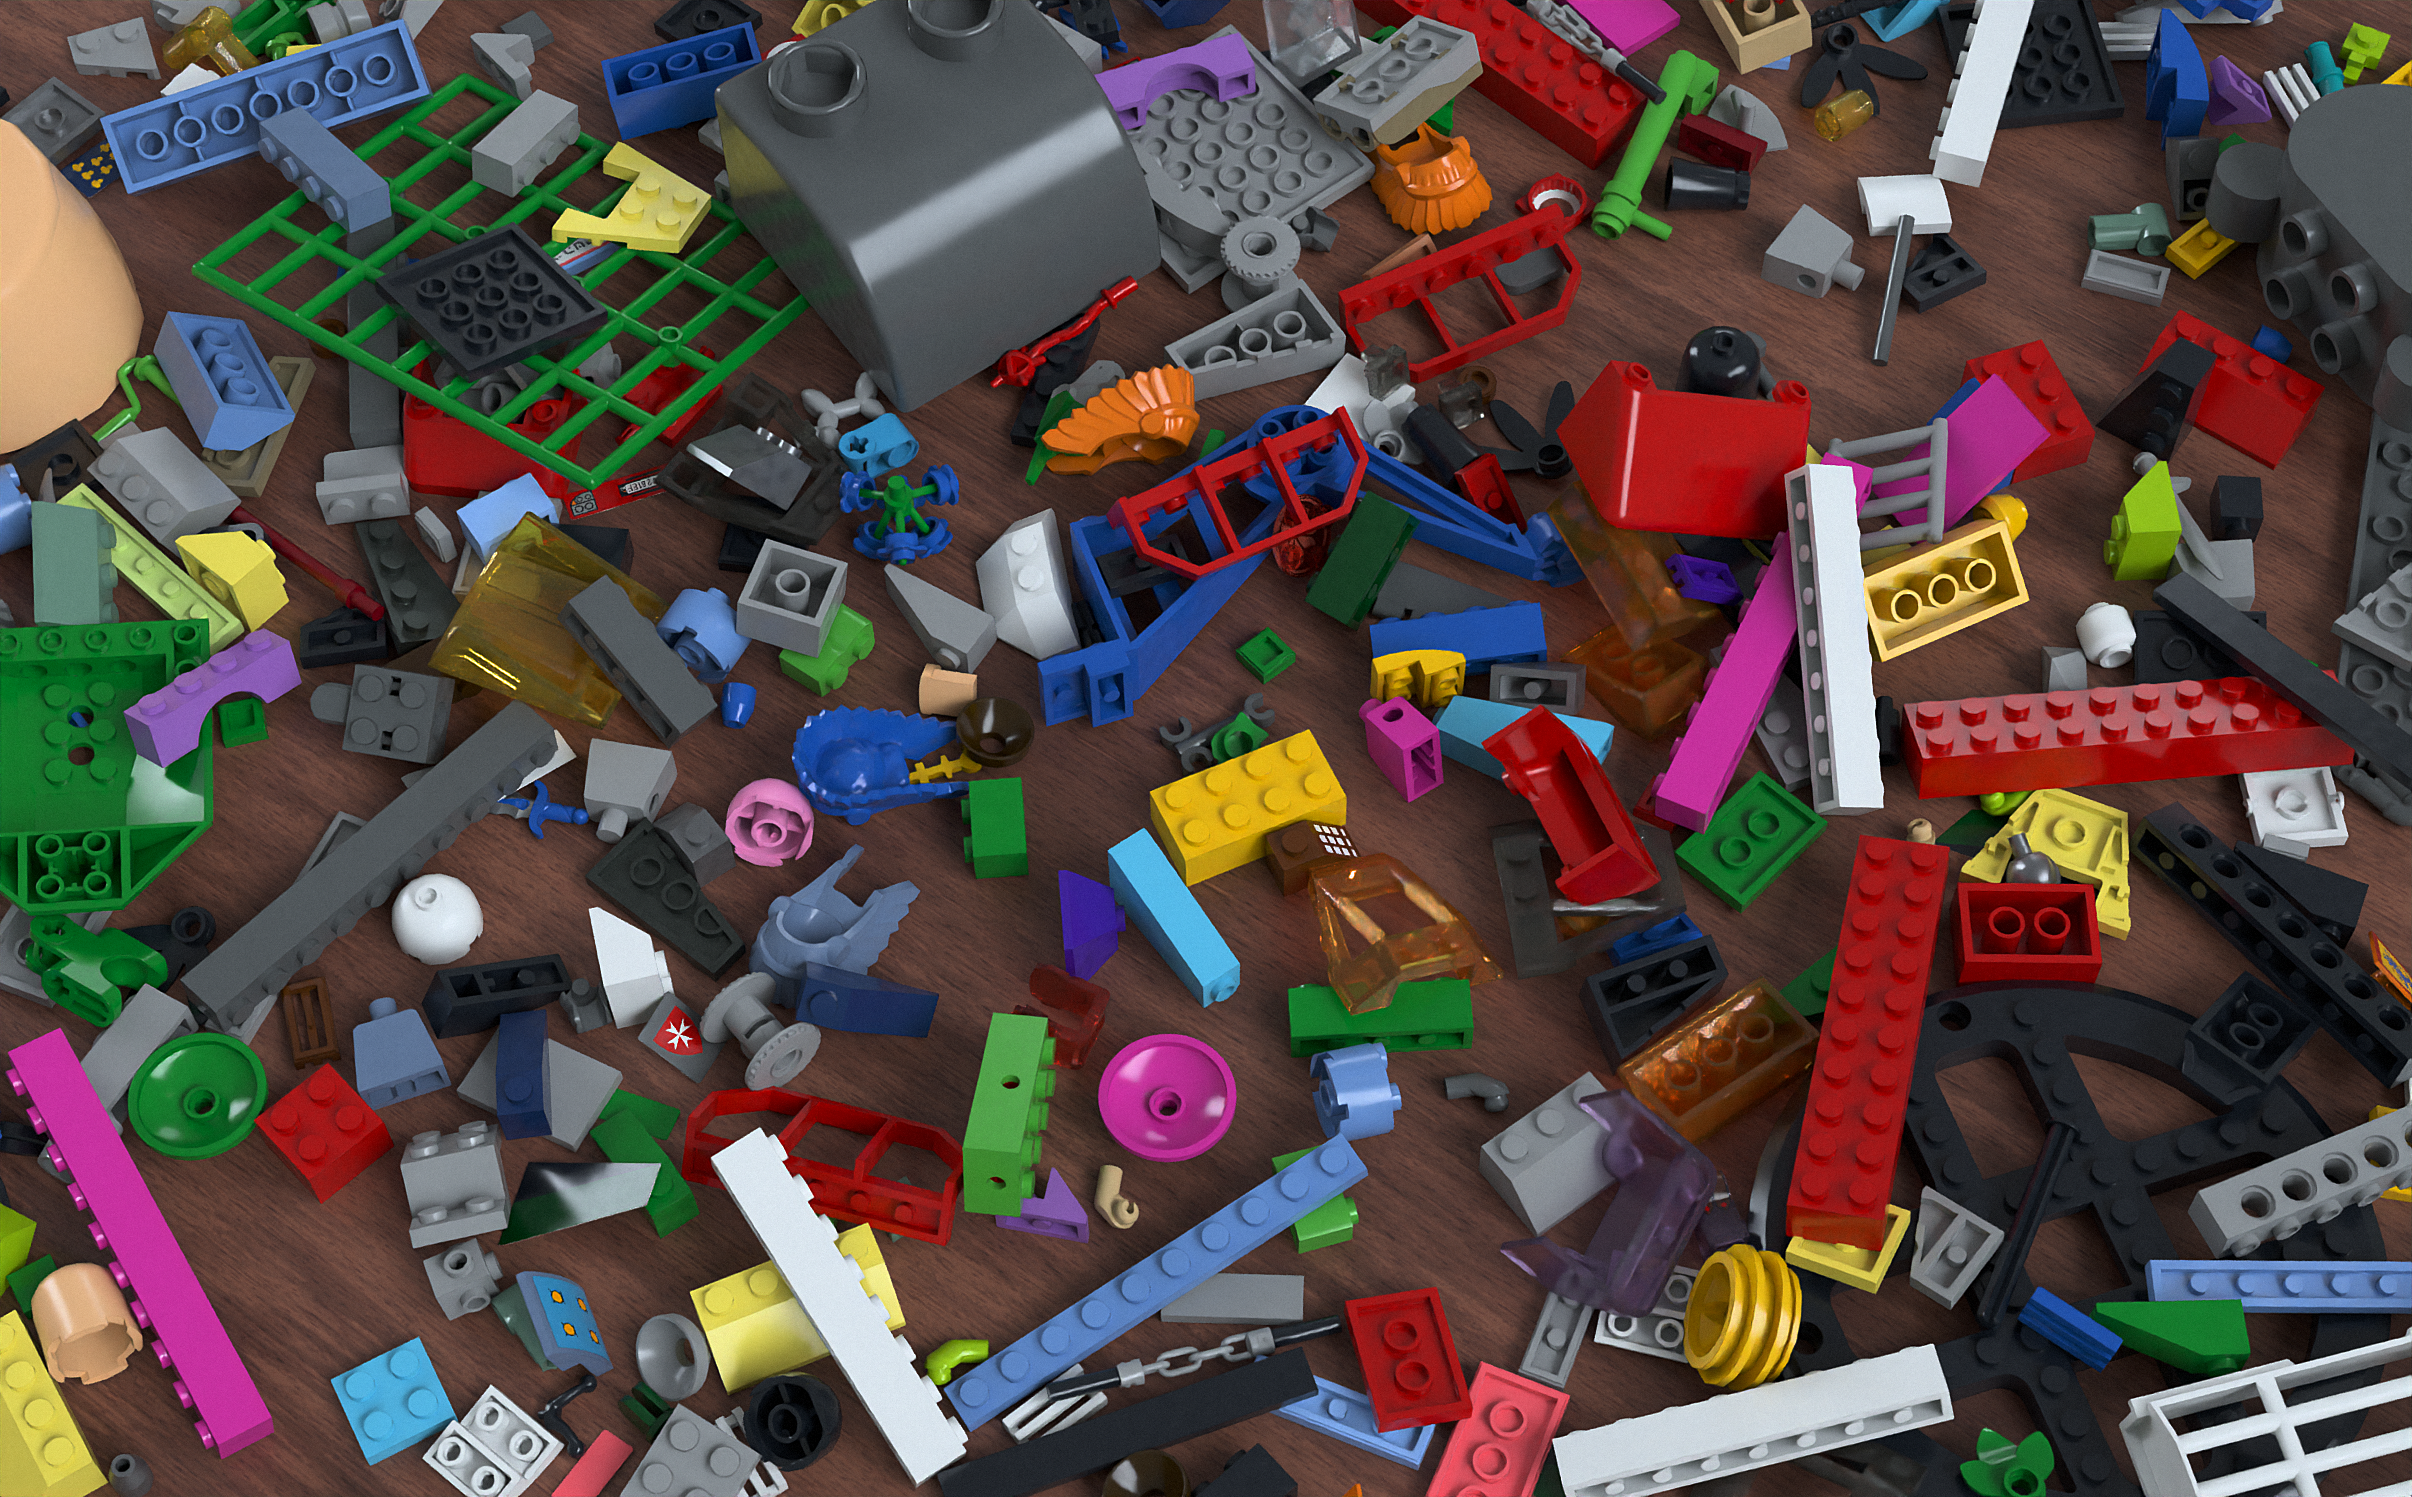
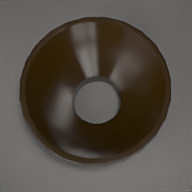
M983 697L968 703L960 711L955 731L957 744L969 759L986 767L1001 768L1018 763L1028 754L1034 740L1035 728L1029 713L1014 701L1001 697ZM989 738L996 739L1003 744L1004 749L998 753H989L983 750L980 742Z
M1143 1450L1122 1459L1112 1469L1105 1481L1102 1497H1151L1156 1494L1166 1497H1191V1487L1184 1467L1174 1456L1159 1450Z

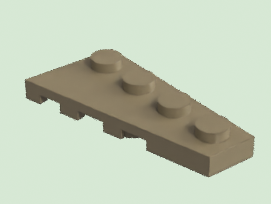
M274 356L268 366L296 417L317 368L311 358ZM293 422L242 451L227 449L216 451L205 448L200 455L203 459L202 462L237 496L261 497Z

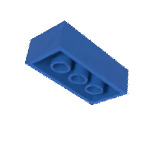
M750 21L601 61L610 103L622 141L668 128H681L688 123L705 118H715L717 116L714 100L715 89L727 80L761 63L762 59Z

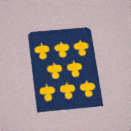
M107 138L60 170L64 177L86 197L94 196L121 176Z

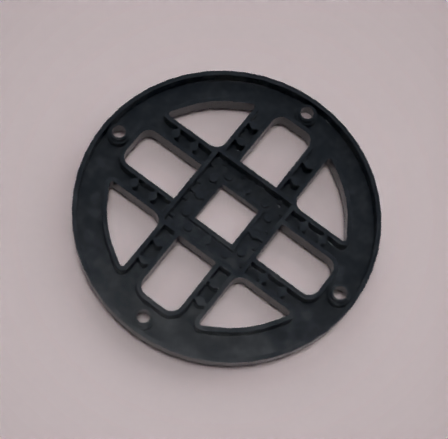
M2013 979L1979 982L1939 991L1927 996L1902 1140L1924 1187H1930L2004 1232V1241L1964 1292L1965 1298L1975 1317L2035 1164L1983 1180L1938 1085L1935 1073L1983 1057L1994 1056L2002 1058L2015 1070L2046 1136L2047 1132L2044 1124L2050 1117L2064 1118L2076 1124L2082 1131L2081 1138L2077 1142H2072L2040 1224L2088 1209L2090 1210L2126 1286L2069 1304L2089 1317L2095 1303L2149 1301L2144 1266L2149 1260H2180L2149 1197L2239 1169L2257 1168L2333 1137L2335 1134L2313 1106L2281 1074L2263 1092L2242 1098L2225 1106L2220 1105L2183 1079L2184 1036L2198 1018L2176 1007L2137 993L2099 984L2069 980ZM1941 1022H1954L1961 1028V1031L1948 1030L1941 1025ZM2069 1053L2117 1063L2145 1073L2176 1088L2217 1115V1117L2139 1141L2126 1142L2118 1140L2106 1129ZM1813 1069L1790 1097L1772 1128L1757 1167L1747 1210L1745 1244L1753 1246L1757 1252L1773 1251L1779 1253L1784 1261L1786 1249L1792 1237L1786 1236L1787 1201ZM2325 1175L2331 1182L2341 1184L2335 1177ZM2284 1191L2290 1199L2300 1201L2295 1194ZM2354 1203L2344 1207L2339 1215L2327 1222L2317 1223L2316 1220L2307 1222L2292 1236L2283 1240L2275 1239L2262 1243L2247 1255L2235 1257L2232 1253L2220 1259L2214 1258L2211 1260L2387 1262V1256L2372 1203L2362 1207ZM1920 1208L1911 1210L1909 1226L1883 1280L1911 1271ZM1786 1263L1787 1268L1792 1269L1798 1277L1802 1293L1801 1320L1796 1340H1805L1810 1343L1815 1353L1805 1355L1793 1349L1789 1361L1778 1378H1776L1777 1383L1804 1376L1812 1371H1825L1849 1365L1859 1360L1850 1349L1830 1301L1833 1296L1856 1287ZM2023 1266L2003 1320L1997 1330H1990L1978 1324L1981 1332L1934 1346L1949 1390L1951 1402L2001 1388L2010 1390L2021 1398L2036 1430L2042 1432L2051 1446L2054 1455V1469L2065 1492L2046 1488L2045 1497H2145L2142 1487L2128 1481L2120 1471L2077 1380L2075 1373L2092 1367L2017 1319L2035 1292V1288ZM2312 1313L2308 1349L2303 1363L2389 1341L2391 1314ZM2120 1345L2109 1362L2141 1352ZM2155 1359L2169 1389L2212 1379L2208 1376V1373L2191 1374ZM2385 1364L2296 1386L2285 1403L2286 1408L2379 1384ZM2241 1401L2182 1416L2190 1433L2249 1418ZM2370 1407L2294 1426L2304 1454L2307 1455L2352 1443L2360 1431ZM1917 1428L1824 1451L1838 1468L1871 1497H1986L1974 1492L1965 1483L1959 1466L1968 1461L1950 1452ZM2267 1433L2199 1451L2202 1456L2204 1469L2194 1473L2196 1482L2200 1483L2284 1461L2285 1458L2276 1435ZM2334 1468L2313 1474L2317 1487L2324 1482ZM2288 1480L2227 1497H2299L2295 1484ZM2021 1487L2012 1488L2014 1492L2020 1495H2028L2027 1491Z

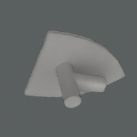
M1729 84L1717 96L1709 110L1708 117L1768 143L1766 152L1788 149L1784 131L1777 117L1766 104L1754 95Z

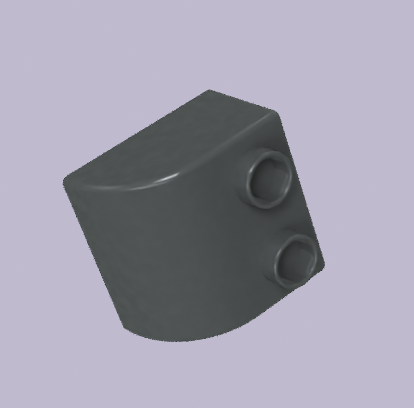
M875 0L809 37L790 44L783 51L727 80L715 89L714 100L735 214L896 409L901 412H911L998 362L1008 351L1022 348L1089 309L1097 300L1102 298V289L1109 290L1129 275L1137 281L1156 270L1161 264V245L1155 210L1142 168L1130 139L1115 109L1090 69L1030 0Z

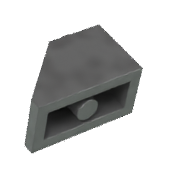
M1547 661L1491 665L1489 701L1534 709L1542 704L1551 713L1575 715L1584 708L1586 665Z
M686 802L652 823L655 832L664 843L668 844L675 853L679 863L688 874L693 876L700 885V888L736 866L730 839L706 809Z

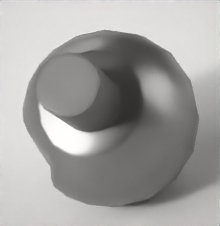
M2024 832L2007 838L2015 860L2009 863L2006 870V883L2060 884L2061 875L2055 862L2043 852H2032Z

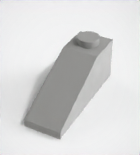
M888 563L884 568L887 593L932 657L946 670H957L961 673L972 674L997 641L995 617Z

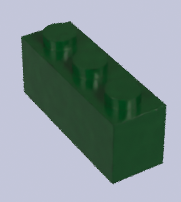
M1369 490L1364 498H1358L1353 504L1349 513V524L1343 534H1338L1331 542L1327 551L1329 558L1322 570L1316 571L1310 578L1306 587V593L1308 594L1304 599L1313 607L1355 631L1359 629L1420 524V521L1411 513Z

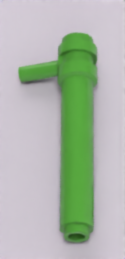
M1678 50L1668 58L1657 82V85L1667 92V96L1659 105H1656L1649 99L1613 179L1606 183L1600 195L1602 202L1597 203L1593 210L1591 228L1596 234L1605 239H1619L1621 234L1627 232L1630 224L1664 241H1667L1671 234L1672 226L1637 209L1642 200L1640 193L1698 70L1697 58L1688 51Z

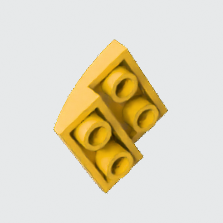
M1445 650L1403 651L1372 659L1370 694L1372 699L1376 698L1382 704L1395 697H1403L1408 701L1413 694H1416L1422 708L1433 704L1435 707L1446 706L1451 702L1454 695H1462L1466 659L1463 653Z

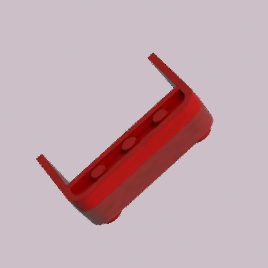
M426 357L414 367L412 376L437 389L428 357ZM576 368L572 371L573 373L581 377L579 369ZM566 388L562 401H538L528 408L523 424L508 423L506 427L540 444L585 407L588 402L585 397ZM407 392L403 406V471L408 479L409 487L413 491L423 494L477 499L479 491L493 492L501 488L508 481L518 479L530 472L549 498H560L562 500L564 495H566L570 484L569 479L453 417H445V412ZM584 429L559 449L556 454L575 463Z
M1542 704L1481 742L1484 749L1503 764L1506 771L1501 773V777L1514 796L1521 793L1531 802L1564 864V867L1560 869L1562 876L1555 880V883L1571 904L1578 902L1583 907L1645 891L1662 880L1656 865L1591 748L1583 738Z

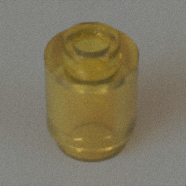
M1860 89L1844 91L1816 109L1814 125L1817 132L1832 142L1839 141L1868 122L1869 117L1873 114L1872 101Z

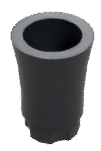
M1671 156L1665 177L1664 210H1746L1751 176L1748 171H1735V168L1702 164Z
M1431 403L1420 405L1414 409L1401 425V431L1409 438L1410 445L1428 464L1443 488L1455 495L1462 492L1454 473L1488 453L1459 430L1443 412H1438Z

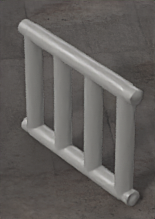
M1945 418L1934 419L1933 425L1845 443L1837 438L1829 441L1827 453L1844 459L1931 443L1930 457L1872 468L1874 469L1872 485L1929 475L1928 490L1866 501L1857 519L1861 520L1927 507V522L1861 534L1859 540L1860 552L1927 540L1931 544L1942 542L1948 450V421Z

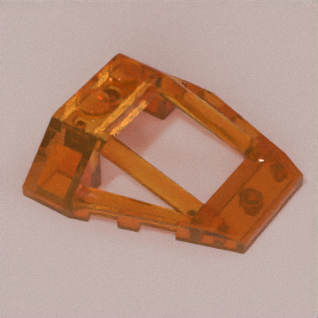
M1381 852L1308 868L1305 877L1314 916L1319 917L1322 930L1320 942L1322 950L1327 952L1329 961L1327 968L1329 981L1351 1016L1389 1007L1399 982L1449 970H1454L1460 980L1469 979L1470 987L1503 979L1505 975L1504 970L1467 918L1400 860ZM1402 891L1437 924L1388 935L1353 902ZM1334 909L1372 944L1354 960L1351 959Z

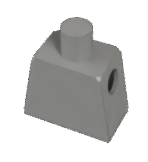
M1804 204L1765 252L1761 278L1818 299L1823 298L1835 282L1854 291L1859 286L1865 269L1850 262L1854 243L1853 238L1811 207Z
M2251 539L2209 542L2218 555L2224 573L2223 580L2216 579L2196 559L2186 543L2177 544L2166 574L2167 581L2185 571L2237 610L2250 611L2255 598L2253 544Z
M592 738L584 789V803L589 819L594 822H600L596 832L600 840L611 844H618L623 838L626 827H636L645 817H647L651 824L653 823L678 774L672 751Z

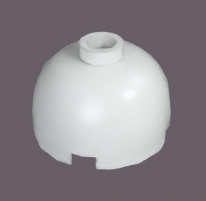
M443 874L423 875L412 880L398 894L392 906V929L401 950L409 956L410 954L413 957L419 958L421 963L428 965L448 964L465 956L471 950L469 945L475 940L477 934L480 937L483 931V913L472 890L458 878Z

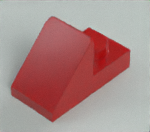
M1486 453L1454 473L1467 502L1506 525L1516 523L1519 531L1527 528L1524 516L1495 454Z

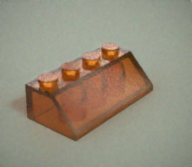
M1761 975L1618 1067L1617 1070L1646 1129L1676 1160L1812 1071L1820 1033Z

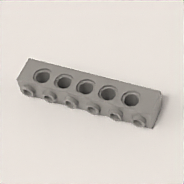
M2412 1104L2198 1191L2188 1210V1214L2215 1258L2220 1259L2232 1253L2235 1257L2247 1255L2254 1251L2261 1244V1241L2275 1236L2276 1240H2283L2295 1234L2307 1222L2316 1220L2317 1223L2327 1222L2339 1215L2346 1206L2357 1203L2359 1207L2374 1202L2383 1195V1191L2397 1186L2399 1190L2411 1187L2412 1148L2406 1142L2412 1143ZM2366 1158L2376 1161L2381 1167L2371 1165ZM2325 1175L2335 1177L2341 1184L2331 1182ZM2284 1191L2295 1194L2300 1201L2290 1199ZM2242 1208L2255 1211L2260 1218L2249 1216Z

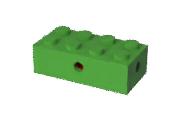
M993 1012L963 1144L965 1212L1021 1217L1024 1198H1033L1035 1171H1030L1032 1164L1040 1163L1042 1137L1037 1135L1039 1130L1047 1129L1049 1103L1044 1101L1046 1096L1053 1097L1056 1083V1070L1048 1069V1065H1053L1056 1050V1038L1048 1037V1018Z

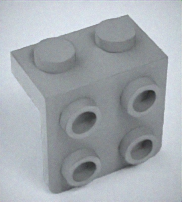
M403 445L334 452L324 457V482L316 483V496L327 525L410 515L409 482L403 471Z

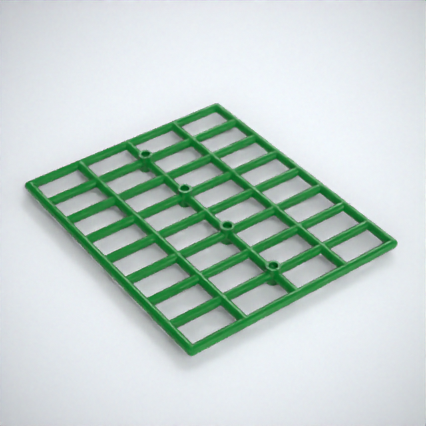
M468 73L458 75L433 93L434 98L420 102L352 151L363 162H366L402 135L432 150L394 179L380 176L389 184L391 215L396 212L414 221V223L363 261L332 245L348 233L337 221L330 224L317 235H313L285 220L310 202L304 192L298 189L191 267L192 275L587 490H594L811 306L805 297L799 294L782 310L778 311L747 295L748 292L779 268L770 255L765 257L731 286L699 270L701 266L743 232L752 235L735 214L733 207L711 197V209L708 213L729 224L683 261L666 252L627 249V242L609 241L620 248L584 277L571 275L590 293L635 256L668 272L621 311L597 300L608 310V323L602 325L557 363L539 354L520 361L519 363L538 372L541 376L490 417L456 400L481 379L468 384L458 375L446 386L438 390L407 373L435 351L424 339L391 364L358 347L399 316L388 304L384 305L342 338L310 321L365 280L375 286V279L386 275L385 272L379 269L429 231H433L458 245L514 222L518 225L540 207H544L559 216L567 208L605 219L611 214L633 184V182L626 181L587 212L556 196L604 160L613 149L612 146L580 130L574 145L588 152L540 188L533 184L525 186L517 194L526 199L487 228L474 225L463 230L445 220L488 188L473 181V179L430 211L398 196L447 159H451L472 170V153L463 148L523 103L522 100ZM465 90L495 104L447 140L417 125ZM269 230L300 246L247 286L215 270ZM567 237V243H559L551 239L541 248L550 257L555 258L579 238ZM316 255L348 271L294 312L263 295ZM684 280L717 297L680 328L667 326L657 331L636 320ZM732 306L766 322L719 363L685 346ZM621 331L655 348L606 389L572 372ZM682 362L704 374L656 416L622 399L624 395L661 365L675 367ZM557 383L591 401L540 444L506 427L509 422ZM606 410L641 427L591 471L556 454L559 449Z

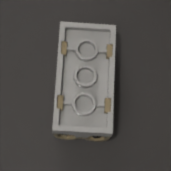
M1416 15L1313 99L1322 128L1335 141L1342 142L1349 137L1364 152H1372L1381 144L1397 143L1416 130L1418 126L1436 111L1440 110L1448 101L1483 73L1475 34Z

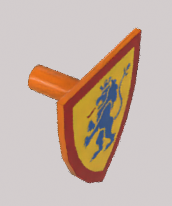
M2371 930L2368 932L2374 964L2379 970L2370 976L2405 1008L2410 1010L2412 1006L2397 989L2412 1002V977Z

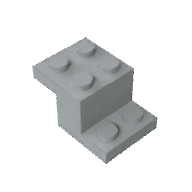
M486 1121L470 1122L461 1125L458 1128L459 1132L441 1136L440 1131H428L415 1135L412 1138L413 1142L406 1144L400 1167L412 1215L409 1233L413 1248L508 1227L512 1204L500 1155L502 1139L498 1124L487 1126Z

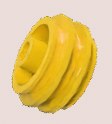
M1734 1244L1725 1252L1716 1251L1705 1261L1697 1274L1686 1307L1683 1344L1686 1359L1692 1368L1697 1369L1706 1384L1716 1386L1728 1385L1730 1390L1738 1392L1754 1389L1761 1384L1770 1383L1778 1378L1789 1361L1801 1320L1802 1293L1798 1277L1792 1269L1787 1268L1786 1262L1779 1253L1773 1251L1757 1252L1753 1246Z

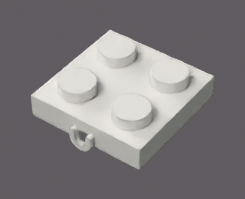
M2329 766L2238 774L2244 799L2243 806L2246 807V817L2249 818L2256 846L2260 847L2265 833L2310 844V847L2345 844L2348 832L2342 814L2344 795L2341 791L2336 792Z

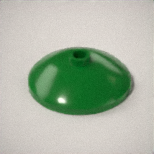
M194 1033L179 1037L153 1052L136 1072L128 1094L130 1121L140 1139L153 1151L165 1157L177 1160H202L220 1155L243 1141L256 1127L253 1120L264 1113L268 1099L266 1072L251 1048L236 1038L219 1033ZM212 1106L209 1112L199 1114L202 1108Z

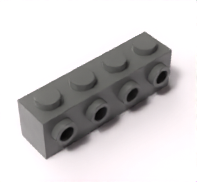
M604 575L569 600L558 615L557 619L668 749L704 723L718 705L713 700V695L709 688L694 678L685 667L684 660L680 654L670 649L657 634L654 624L647 617L641 616L630 603L626 591L620 585L613 583L607 575Z

